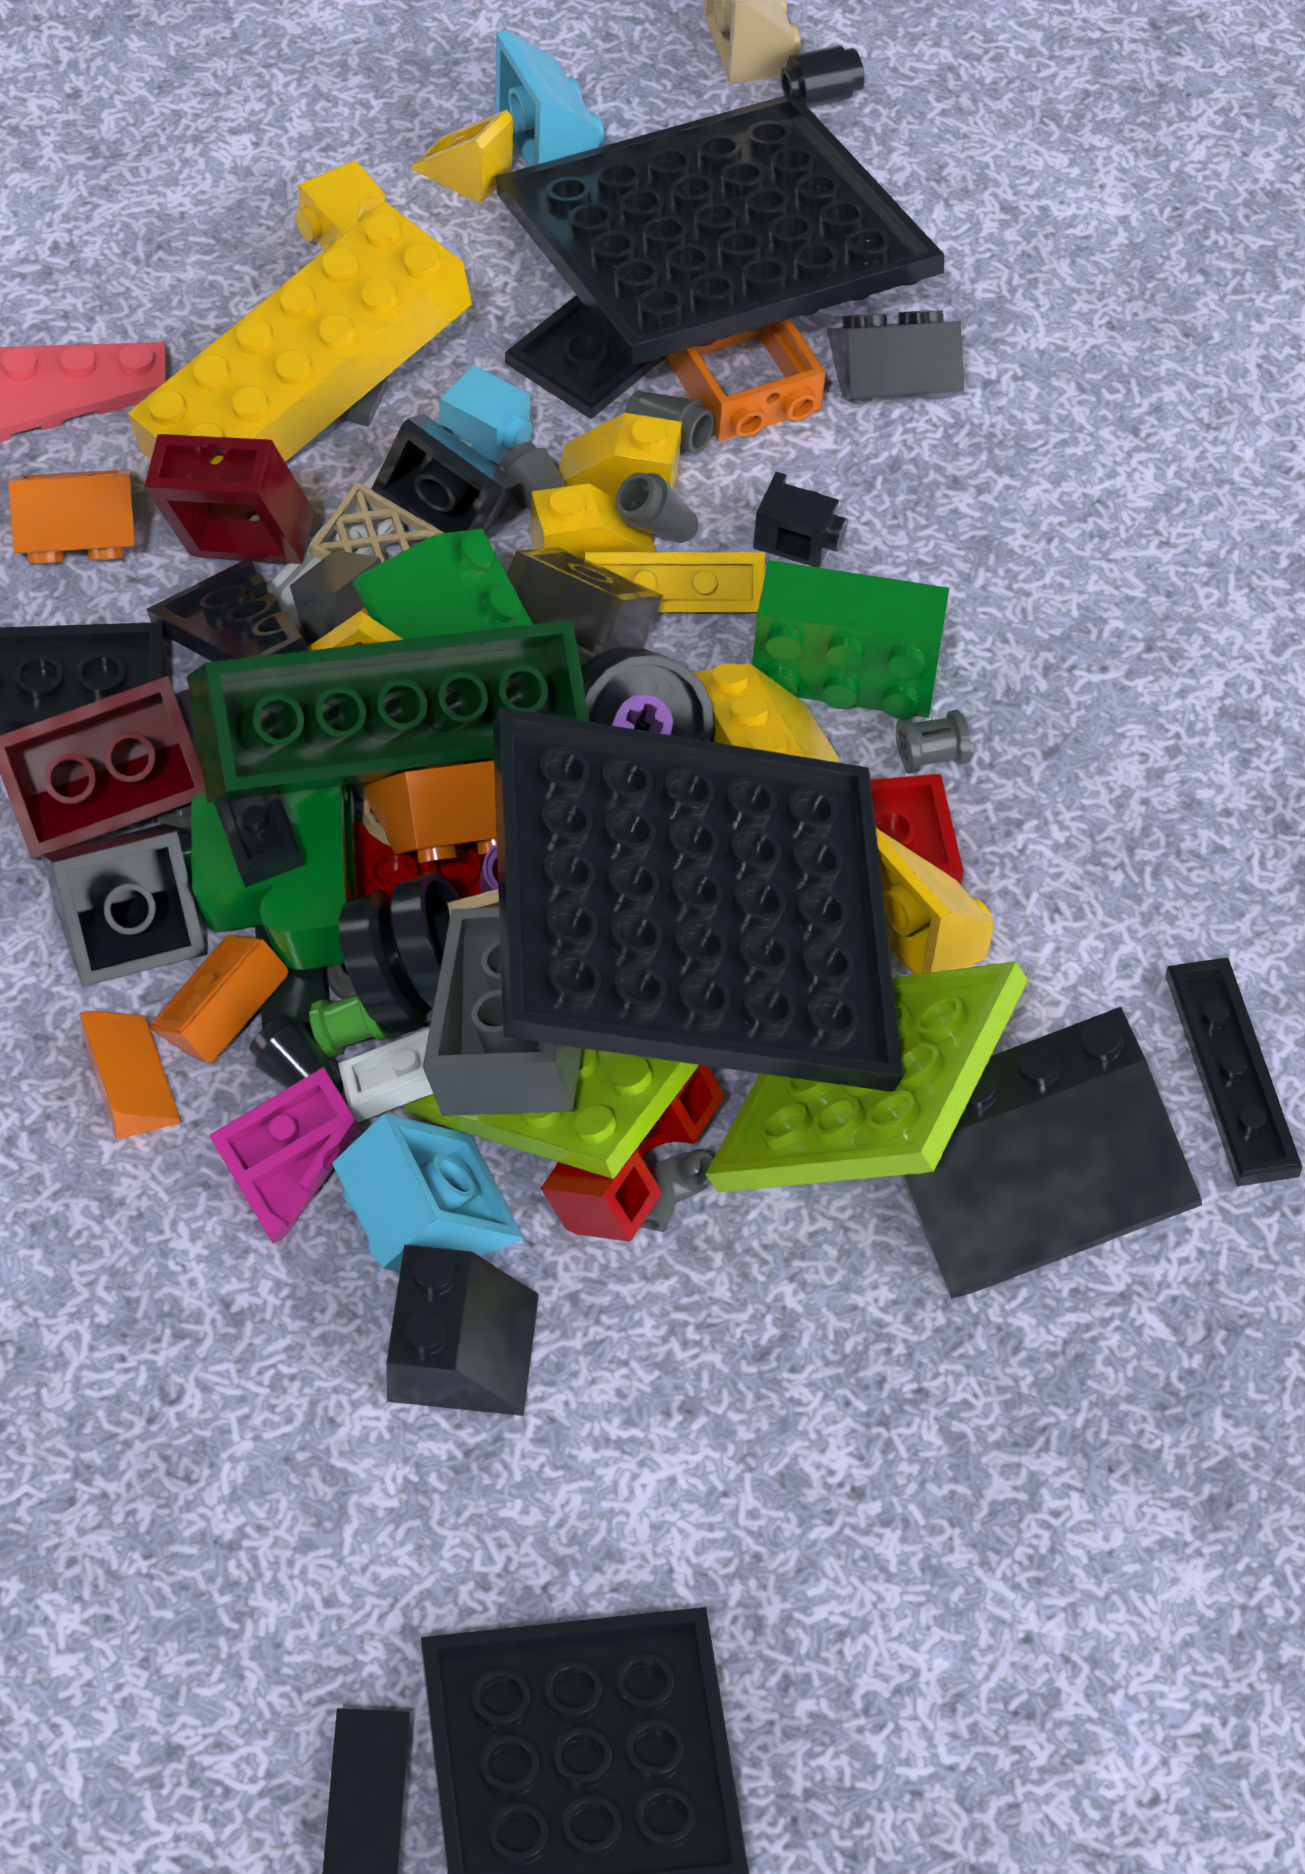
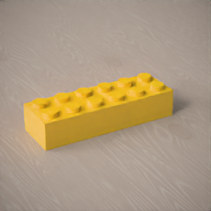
M383 201L127 413L140 451L151 460L158 434L268 439L273 441L286 462L472 305L463 261L386 201ZM216 456L212 460V464L220 463L223 456Z

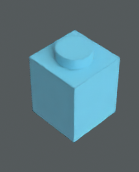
M473 364L440 398L439 425L449 428L459 438L471 443L472 449L486 459L499 464L508 452L516 446L528 442L533 429V424L530 421L531 395Z

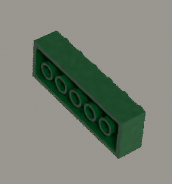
M573 620L206 662L187 676L207 803L374 782L408 771L494 761L493 722L499 707L590 722Z

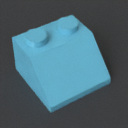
M508 30L497 32L495 114L507 109L513 117V143L527 166L530 167L577 154L602 145L604 143V130L600 118L595 112H589L582 101L581 91L576 80L566 76L556 58Z
M384 1113L332 1162L344 1187V1199L357 1214L369 1239V1251L383 1269L400 1272L404 1245L472 1251L481 1256L523 1239L471 1134Z

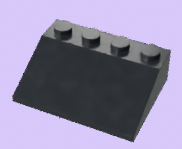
M1122 1007L992 1055L934 1172L900 1175L951 1299L980 1291L1202 1205L1200 1194L1145 1056Z

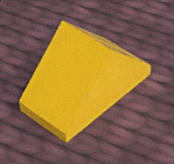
M506 109L443 135L411 168L413 171L482 204L497 189L496 176L512 172L513 117Z

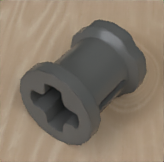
M958 709L948 711L946 718L913 723L909 718L897 721V749L906 773H916L920 770L921 765L953 760L957 765L967 764L970 761L969 730L964 715Z

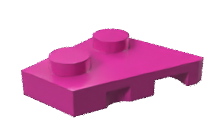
M323 1067L213 1132L209 1137L274 1244L282 1240L291 1230L333 1169L332 1162L346 1150L360 1127Z

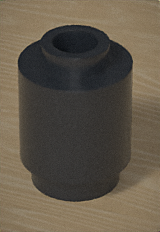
M841 45L790 55L786 68H782L780 73L781 87L784 96L795 93L808 108L850 99L853 92L861 91L864 87V70L861 58L855 48L844 49Z

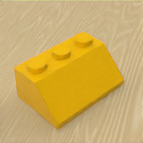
M726 663L718 665L713 669L692 672L701 680L712 702L714 731L710 742L841 763L808 706L752 664L738 665Z

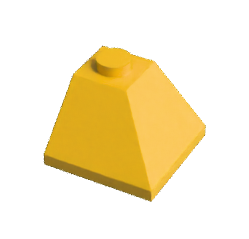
M876 828L890 950L913 975L968 968L988 957L994 922L985 904L978 898H972L954 878Z

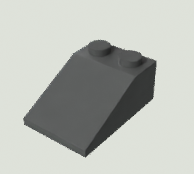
M499 907L452 909L423 1061L424 1072L442 1116L572 1112L581 1060V1048L503 1036Z

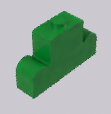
M353 784L281 793V799L306 865L246 888L214 802L207 803L206 793L195 796L191 802L192 847L183 848L182 854L189 883L192 885L193 893L209 930L212 932H223L254 927L255 925H264L275 954L289 968L307 970L344 964L339 938V917L343 905L358 898Z

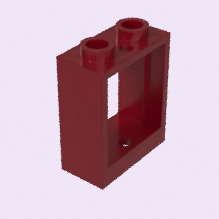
M172 434L157 435L144 488L190 556L228 560H245L250 558L251 561L303 563L315 511L272 440ZM216 456H223L220 463L212 464V460ZM254 515L260 517L258 521H249Z

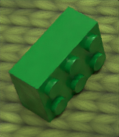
M768 560L757 613L752 665L797 698L822 701L837 709H848L854 706L885 711L888 715L895 718H909L912 716L929 718L950 588Z

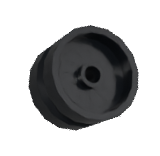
M628 646L610 648L587 660L581 667L590 722L612 725L624 701L635 695L647 694L656 696L665 702L670 709L673 719L670 735L704 741L711 740L714 731L712 702L701 680L682 663L642 647ZM639 720L634 729L649 731L650 724Z
M433 870L395 885L392 895L383 890H378L351 900L343 905L339 917L340 945L345 967L356 995L369 1017L375 1020L383 1031L394 1036L423 1026L431 1021L450 921L448 903L461 899L449 881L443 875Z

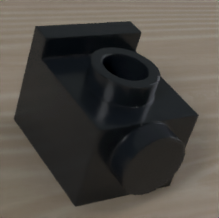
M775 472L756 512L753 549L820 568L828 550L839 551L846 533L848 518L837 515L839 499L786 484L787 475Z

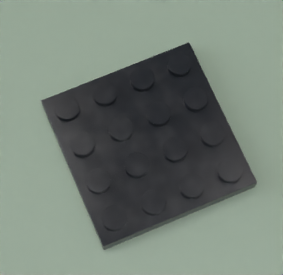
M706 1607L421 1637V1656L447 1874H749Z

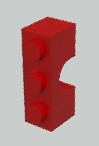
M699 1065L614 1179L560 1162L556 1164L540 1189L566 1230L576 1235L631 1242L663 1193L642 1157L653 1148L665 1143L681 1142L694 1144L725 1097L708 1066Z

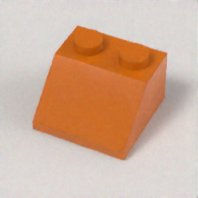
M131 469L17 475L9 479L14 553H27L28 563L64 561L63 551L87 549L88 560L124 558L123 547L135 546Z
M494 761L408 771L363 785L365 798L378 823L384 829L386 838L395 854L417 851L419 863L457 858L455 846L477 843L478 855H485L491 847L497 844Z

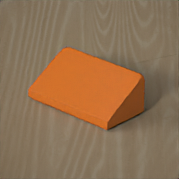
M227 934L152 1020L149 1029L199 1061L212 1063L287 977L288 969L263 939Z
M100 1011L81 1012L82 1037L116 1140L181 1123L145 1016Z

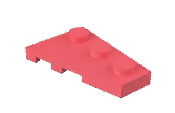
M165 342L0 347V442L12 439L11 434L41 427L42 431L63 425V420L87 413L96 412L101 415L138 405L166 382Z

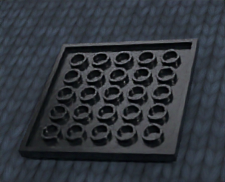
M795 93L496 176L498 197L632 365L642 362H653L672 353L696 346H707L716 340L747 331H758L770 324L798 316L812 315L821 309L848 301L863 300L872 294L902 285H913L923 279L944 273V253Z
M499 707L493 722L504 1037L888 1092L896 1090L903 1078L869 767Z

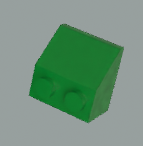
M483 529L435 534L363 572L352 582L369 616L402 639L533 624Z

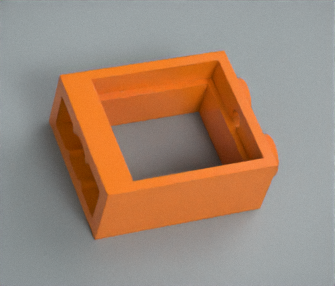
M791 319L767 325L758 331H747L716 340L707 346H696L665 356V359L690 398L701 400L705 408L713 412V434L718 442L735 436L749 437L764 427L789 419L793 421L803 420L814 411L822 408L826 372ZM759 337L785 378L726 396L700 355Z

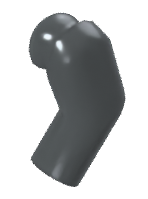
M697 1149L672 1156L652 1166L650 1172L663 1193L640 1228L659 1232L667 1230L674 1203L698 1194L707 1188L710 1181L705 1173L714 1159L712 1155L707 1151Z

